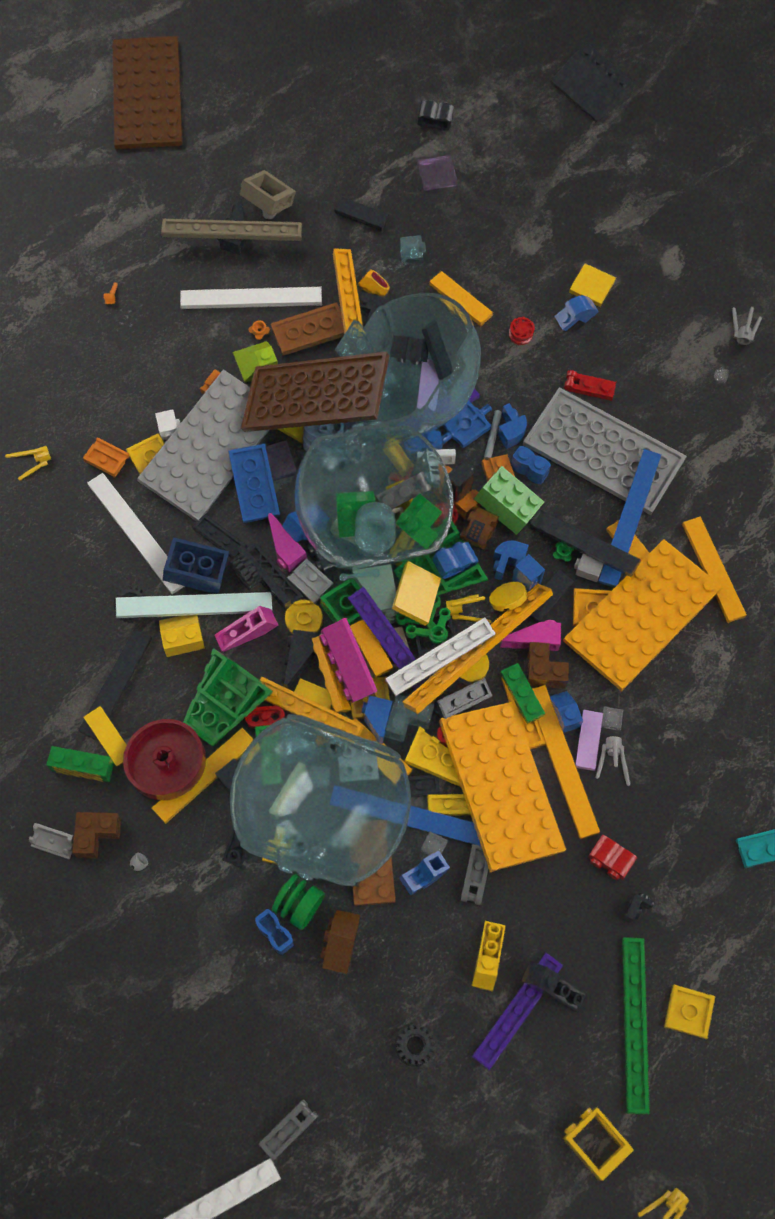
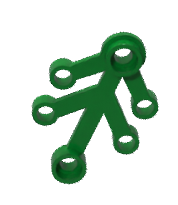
M436 595L435 601L438 602L433 605L429 623L426 625L428 629L409 625L406 627V636L408 638H415L417 635L429 637L430 641L437 644L447 640L448 631L445 629V625L451 618V611L448 608L440 609L438 624L436 625L433 622L436 609L441 605L439 596ZM401 613L396 614V622L399 625H405L407 622L423 625Z

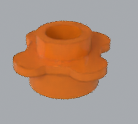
M255 321L249 327V332L253 333L255 338L260 340L265 334L270 333V328L266 327L263 321Z

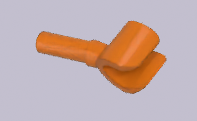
M113 283L110 293H104L105 304L115 303V291L118 283Z

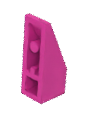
M270 513L268 518L278 559L277 563L282 569H286L290 573L307 558V554L298 542H295L285 531L275 516Z
M258 606L216 633L215 638L221 651L224 652L266 634L277 627L278 623L271 609Z
M554 620L539 622L507 635L502 639L501 647L528 649L530 642L550 643L549 651H558L561 645V623H557Z

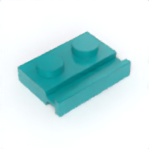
M775 829L736 839L745 868L775 861Z

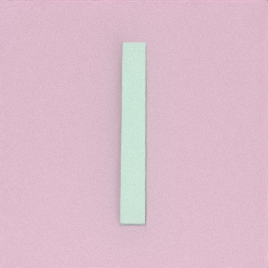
M271 592L116 598V617L249 613L258 606L272 610Z

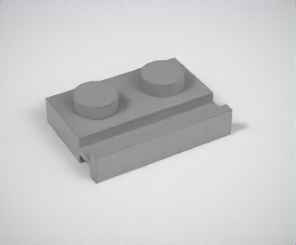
M307 558L287 577L314 604L334 586L333 582Z

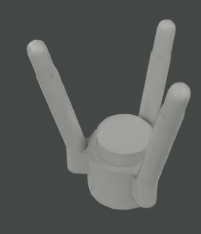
M754 307L750 308L746 326H742L739 331L736 308H732L734 338L737 339L739 344L747 345L753 342L754 335L762 317L758 318L751 331L750 324Z
M615 736L607 737L606 744L602 745V753L595 777L596 779L600 777L606 752H608L609 756H613L615 767H618V756L620 755L626 785L629 786L630 780L622 739Z

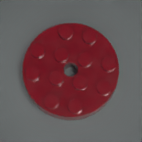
M161 719L144 725L133 734L124 751L123 765L128 779L142 795L155 800H171L186 794L199 782L205 770L206 753L199 736L189 725L178 720ZM164 757H168L166 760L168 765L165 761H161Z

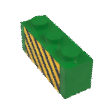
M52 746L47 767L51 772L110 782L114 762L109 756Z

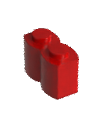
M603 834L588 856L591 859L590 863L599 869L601 867L605 868L608 871L607 874L615 880H623L637 859L633 853Z

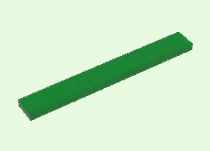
M622 938L627 1114H650L644 938Z

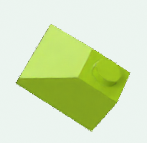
M267 341L233 352L245 383L252 381L255 367L278 364L272 346Z

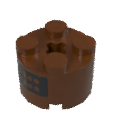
M475 507L467 519L469 524L463 529L460 538L464 542H469L470 545L485 550L488 545L486 542L491 539L499 516L480 507Z

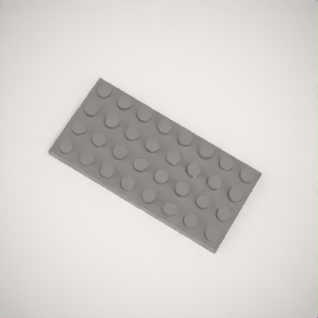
M223 369L143 470L137 481L195 521L199 520L204 513L206 514L233 478L228 450L258 445L269 431L244 432L241 429L250 387Z
M560 387L523 441V445L624 501L628 497L643 450L646 449L662 454L643 511L649 515L655 510L687 457Z

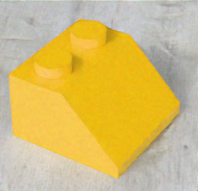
M198 615L178 616L159 621L162 643L167 657L205 649Z

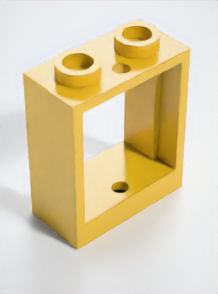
M589 1107L580 1116L582 1120L577 1125L572 1123L564 1131L567 1135L563 1139L599 1181H603L634 1149L598 1108L591 1110ZM594 1117L620 1146L599 1168L593 1164L572 1139Z

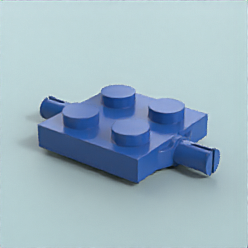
M468 400L440 420V424L447 431L446 434L441 436L443 444L452 438L462 448H465L489 431L492 425L486 420L484 415L492 411L491 406L487 404L483 408L478 409Z

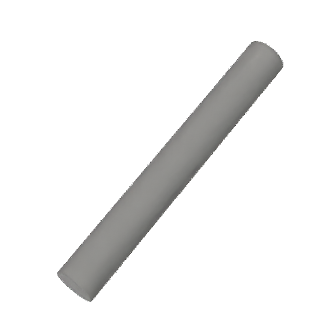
M496 410L494 413L484 455L485 460H490L492 457L502 412Z

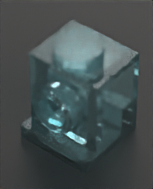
M421 235L400 238L402 262H406V259L422 257V253H426L425 242H422Z

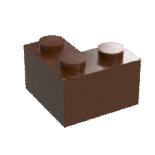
M530 642L527 654V680L530 686L540 687L546 685V688L565 689L569 678V663L549 662L550 643Z
M76 812L72 853L77 858H97L99 838L120 839L121 818L118 813Z
M336 910L334 918L330 917L323 941L327 942V946H323L320 959H324V969L347 974L361 915Z

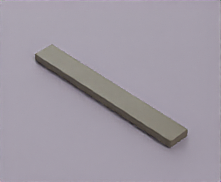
M162 219L161 235L162 237L301 241L302 223Z

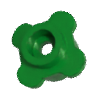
M558 542L556 543V552L553 553V557L569 562L572 558L571 552L574 549Z

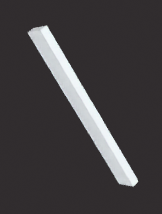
M321 287L181 290V309L322 305Z
M103 473L87 482L97 498L162 581L167 555ZM162 581L172 595L184 587Z

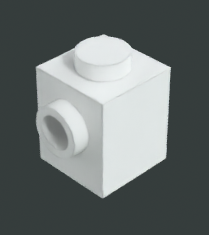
M173 410L155 413L162 440H168L181 424L180 419L175 418Z

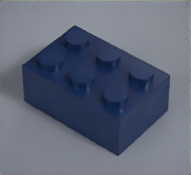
M173 537L164 566L162 581L219 594L228 562L229 551Z

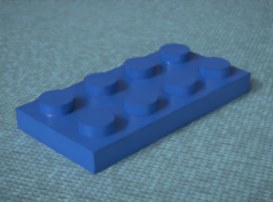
M265 444L228 450L243 523L267 519L270 513L275 517L280 516Z

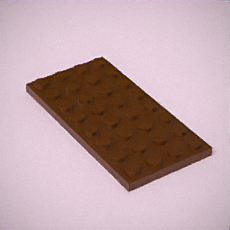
M178 36L112 39L115 149L182 146Z
M387 352L255 367L241 429L244 432L377 420L389 354Z

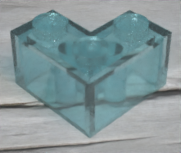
M397 695L385 730V737L404 742L409 724L429 729L435 704L430 703L420 713L416 714L405 708L403 701L407 696Z

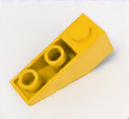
M485 921L472 986L493 991L498 973L505 925Z

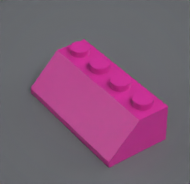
M344 618L322 629V634L319 635L323 646L327 645L329 653H327L331 664L335 663L337 668L335 674L338 681L344 684L345 689H343V693L347 701L350 700L351 703H354L376 693L377 688L347 619Z

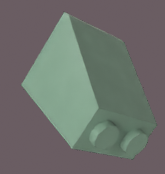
M391 564L353 570V579L360 588L364 586L390 624H393L396 621V614L399 612L392 609L396 588Z

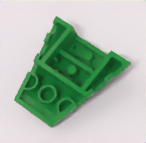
M451 518L446 521L445 525L436 530L439 536L428 549L420 546L414 554H411L394 570L400 580L404 566L409 561L440 577L437 595L488 580L479 563L463 573L442 579L433 562L435 552L444 547L446 549L452 548L458 542L464 543Z
M213 648L210 662L204 670V677L196 689L198 691L195 699H192L183 721L211 746H214L273 693L265 683Z

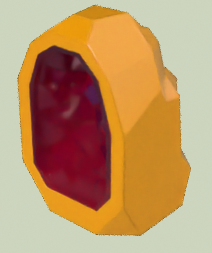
M370 270L358 283L367 293L378 296H385L389 291V285L386 280L373 270Z

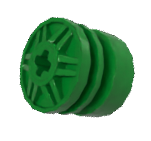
M294 874L278 892L272 912L278 914L282 910L280 917L283 919L290 912L293 913L290 924L302 931L321 905L325 892L314 885L307 892L304 891L307 881L304 879L299 883L300 876Z

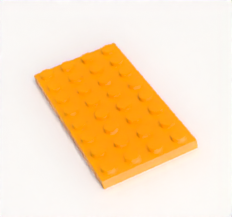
M663 539L641 561L631 577L626 576L563 641L622 692L722 589V586Z
M509 702L457 714L447 719L441 718L439 723L490 872L566 851L513 703Z

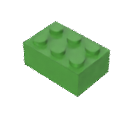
M503 466L498 469L474 498L486 510L499 516L498 520L516 535L544 503L541 498Z

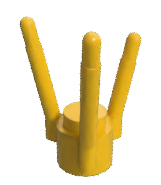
M47 446L5 455L6 458L33 454L35 461H40L38 465L19 476L18 480H22L39 468L48 465L47 461L51 460Z
M478 594L446 601V608L451 611L453 620L461 619L478 622L483 618L459 615V613H463L462 605L485 600V597H479Z
M676 1188L672 1193L668 1190L662 1197L639 1212L638 1216L642 1217L667 1200L665 1204L669 1210L662 1219H669L673 1213L676 1214L674 1219H680L686 1210L685 1206L689 1200Z

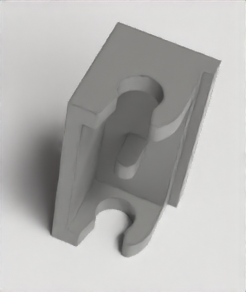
M35 823L33 826L34 835L29 837L31 847L70 859L73 852L74 836Z

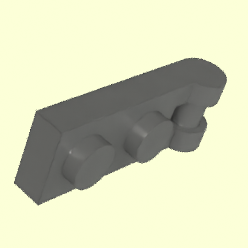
M423 471L376 495L384 512L416 497L419 493L422 494L432 489L430 484H427ZM418 481L420 485V488L416 489L414 485V482Z
M472 844L460 901L467 902L468 900L481 906L489 867L482 847ZM470 887L478 888L477 894L470 893Z
M302 1100L259 1143L273 1161L319 1116L315 1111L312 1112L307 1107L308 1103L305 1100ZM299 1113H302L306 1118L302 1123L296 1118Z

